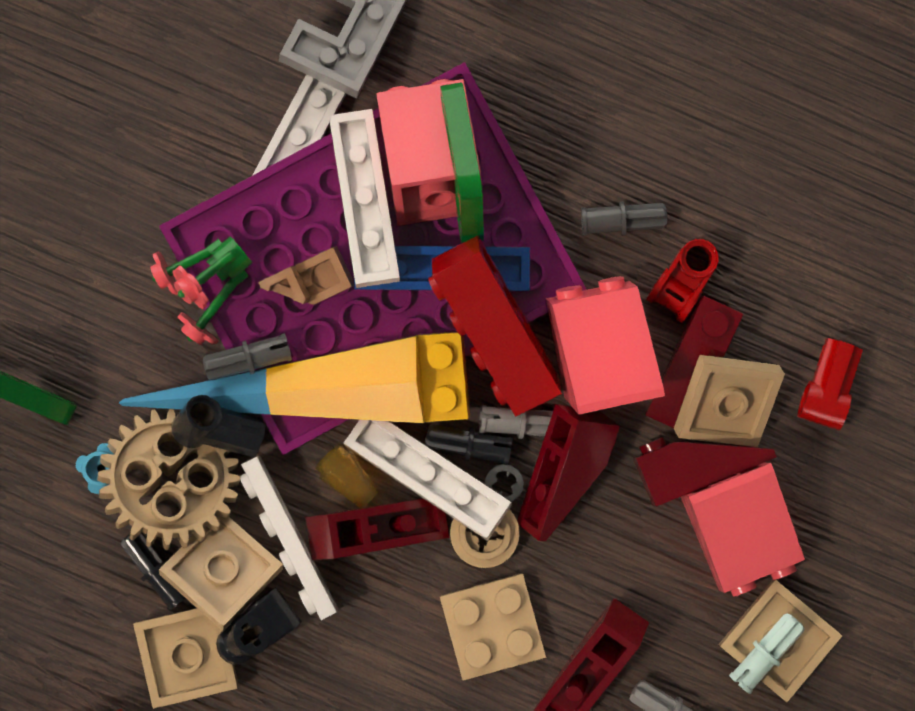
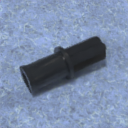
M432 424L427 429L425 446L434 451L465 456L464 461H469L470 457L508 465L513 438L475 432V427H470V430L467 431Z
M141 532L134 540H131L130 534H128L121 541V546L144 576L141 577V580L143 582L148 580L170 611L186 598L159 575V569L169 560V557L164 559L153 544L147 547V535Z

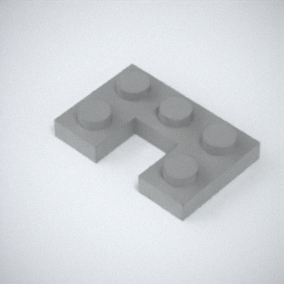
M335 0L352 8L339 36L336 37L298 19L280 52L279 62L357 98L407 0Z

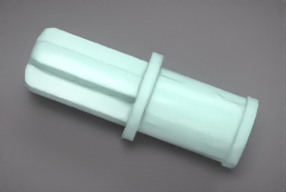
M788 613L784 614L760 642L755 640L752 643L755 648L729 676L733 681H738V685L743 690L751 694L756 685L774 665L779 667L782 664L779 659L802 635L805 630L804 626L794 616Z

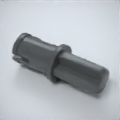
M620 201L619 206L581 207L582 233L587 235L621 232V235L624 236L627 231L662 229L667 226L666 206L663 203L625 205L624 201Z
M285 333L280 334L281 336L247 344L245 340L242 341V346L205 355L203 357V365L207 378L209 380H216L249 371L251 375L255 374L254 369L283 361H291L292 357Z

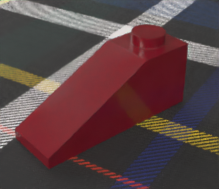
M706 296L698 299L661 378L665 396L652 399L645 416L674 429L699 355L723 358L742 319L743 313Z
M555 404L517 519L518 524L538 541L546 542L607 466L612 449L616 443L620 425L600 411L578 414L572 406Z
M661 437L639 446L642 454L634 457L633 460L652 506L657 507L774 459L777 455L774 449L688 442H670L666 444L664 438Z
M424 498L305 517L312 560L335 559L449 538L445 512Z
M613 598L542 696L534 711H589L638 650L649 622Z

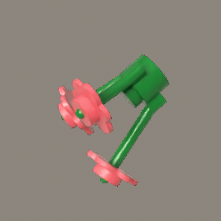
M231 236L223 242L217 239L207 248L171 266L167 265L160 251L154 253L153 258L156 264L150 267L153 281L157 282L161 289L168 287L172 294L178 295L186 303L191 304L195 302L201 309L207 307L208 298L202 291L201 285L215 274H217L222 282L230 277L229 281L197 322L183 312L177 316L184 323L181 331L187 336L189 341H194L200 345L205 340L211 344H217L219 340L205 327L236 286L248 277L244 270L252 264V261ZM209 258L206 261L209 267L198 276L194 277L186 272L185 269Z

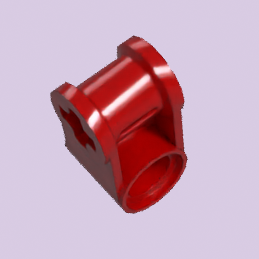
M694 239L686 243L678 251L669 267L665 268L645 300L649 303L656 301L676 314V320L682 323L703 292L702 289L717 267L719 258L716 247L704 239ZM693 247L703 249L709 257V263L703 271L692 270L686 262L687 252ZM666 289L675 294L676 296L680 297L682 299V302L673 297L672 295H670L669 293H667Z

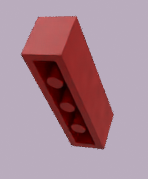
M477 235L432 258V276L428 277L430 286L438 300L446 299L453 311L449 313L450 319L460 336L467 334L472 342L473 347L470 348V351L478 368L481 371L487 369L494 381L491 382V388L500 405L503 406L508 403L516 417L561 395L560 379L557 371L480 237Z

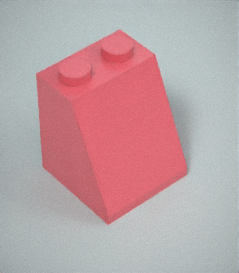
M441 79L429 85L410 88L397 86L388 91L376 93L397 226L457 217L455 179L441 104V85L463 83L481 178L464 79L454 81Z
M621 276L598 281V288L582 291V286L580 285L560 288L556 290L557 296L546 298L564 398L578 414L665 396L638 286L631 281L625 282L624 277Z
M771 463L759 464L681 496L719 591L723 593L731 591L733 597L744 594L757 587L755 580L770 574L773 580L783 578L796 572L795 564L805 560Z

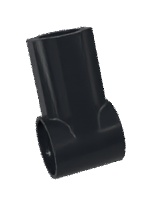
M198 395L192 397L174 418L171 429L175 440L187 448H197L205 444L255 457L264 439L266 424L263 423L262 418L221 408L215 399L207 395ZM192 417L198 419L201 422L202 426L197 425L193 421Z

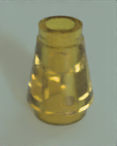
M341 444L331 449L315 466L321 474L320 480L352 503H355L359 508L364 507L378 493V490L352 450H345Z

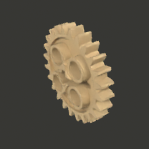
M154 409L151 410L149 423H145L138 415L134 416V431L123 425L119 427V435L123 440L122 442L111 438L108 440L107 447L114 455L101 454L100 463L109 469L99 471L97 481L109 485L99 490V498L112 499L105 507L106 515L120 513L115 527L120 529L130 524L132 526L131 540H134L143 532L147 534V547H150L156 537L162 538L165 550L169 549L172 538H178L181 546L187 548L190 534H193L200 542L204 541V526L215 532L218 531L220 524L215 515L222 518L230 516L231 510L223 502H236L238 494L228 487L239 485L240 476L228 472L237 468L239 462L235 458L225 459V456L230 452L228 450L205 444L197 448H187L180 445L175 440L171 429L172 422L176 417L174 409H169L167 418L160 420L158 413ZM166 441L175 442L181 448V453L177 456L168 457L160 452L158 446ZM191 453L198 454L197 459L189 462L178 472L176 485L172 481L166 482L147 504H140L139 500L149 495L159 487L162 473L166 476L172 475ZM132 470H143L148 474L150 480L144 485L136 486L127 480L126 475ZM193 472H204L211 479V484L203 488L195 487L189 481L188 476ZM170 500L178 505L180 512L175 516L166 517L158 512L156 506L161 501Z

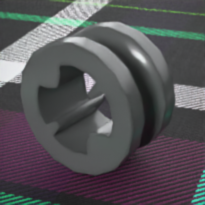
M497 465L488 472L485 478V485L492 489V485L497 482L495 474L498 472L506 471L507 477L512 473L516 478V483L511 486L513 493L503 497L513 502L523 491L524 482L522 475L511 465Z

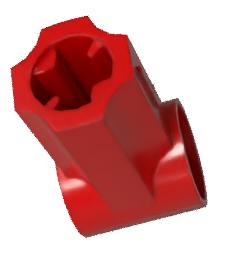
M830 338L825 340L813 380L807 383L801 397L797 413L799 418L838 431L841 430L850 409L852 395L849 392L863 349L843 341Z

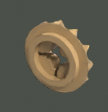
M509 509L495 529L497 534L504 535L503 539H489L487 544L484 545L483 552H480L478 536L466 531L465 525L453 519L450 529L452 546L457 555L472 566L479 568L498 566L511 557L518 545V522Z

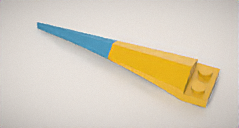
M458 332L419 334L255 370V374L251 375L250 372L216 380L129 397L119 402L122 406L182 409L192 397L207 395L215 399L221 408L239 413L411 423L464 420L470 418L464 335L460 336Z

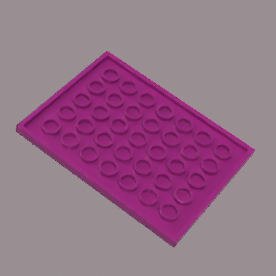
M463 62L420 86L429 85L441 79L451 81L464 79L481 170L484 241L482 243L485 247H530V291H511L529 323L548 312L546 298L557 296L556 290L575 285L582 286V291L587 289L466 63ZM379 109L374 110L373 117L394 246L456 247L462 244L457 217L397 226ZM332 134L323 137L159 225L178 262L207 248L217 239L223 242L230 236L252 261V264L244 270L248 277L236 286L210 322L226 350L242 346V341L245 340L247 344L281 336L280 334L285 333L292 360L257 368L254 371L419 334L457 332L449 315L453 311L446 299L439 301L433 290H355L354 287H351L320 303L312 305L310 303L301 304L293 301L290 297L274 291H267L260 287L258 282L338 246L353 281L355 280ZM209 258L185 269L186 272L194 277L198 276L209 267L206 262ZM215 274L201 285L202 291L208 298L207 307L204 308V311H206L226 285L230 277L222 282L217 274ZM467 334L464 335L465 357L471 354L470 348L473 347ZM261 414L282 455L349 420Z

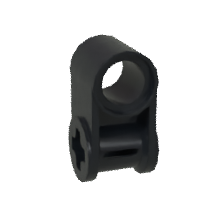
M275 587L245 610L246 612L232 622L224 631H221L216 641L217 651L225 662L232 665L242 664L279 641L302 621L277 587ZM242 637H243L244 640H245V643H244V644L242 643V641H241V639H240V638H242Z

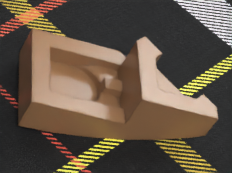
M338 246L332 247L258 282L264 290L274 291L290 297L293 301L301 304L310 303L312 305L354 287V281Z

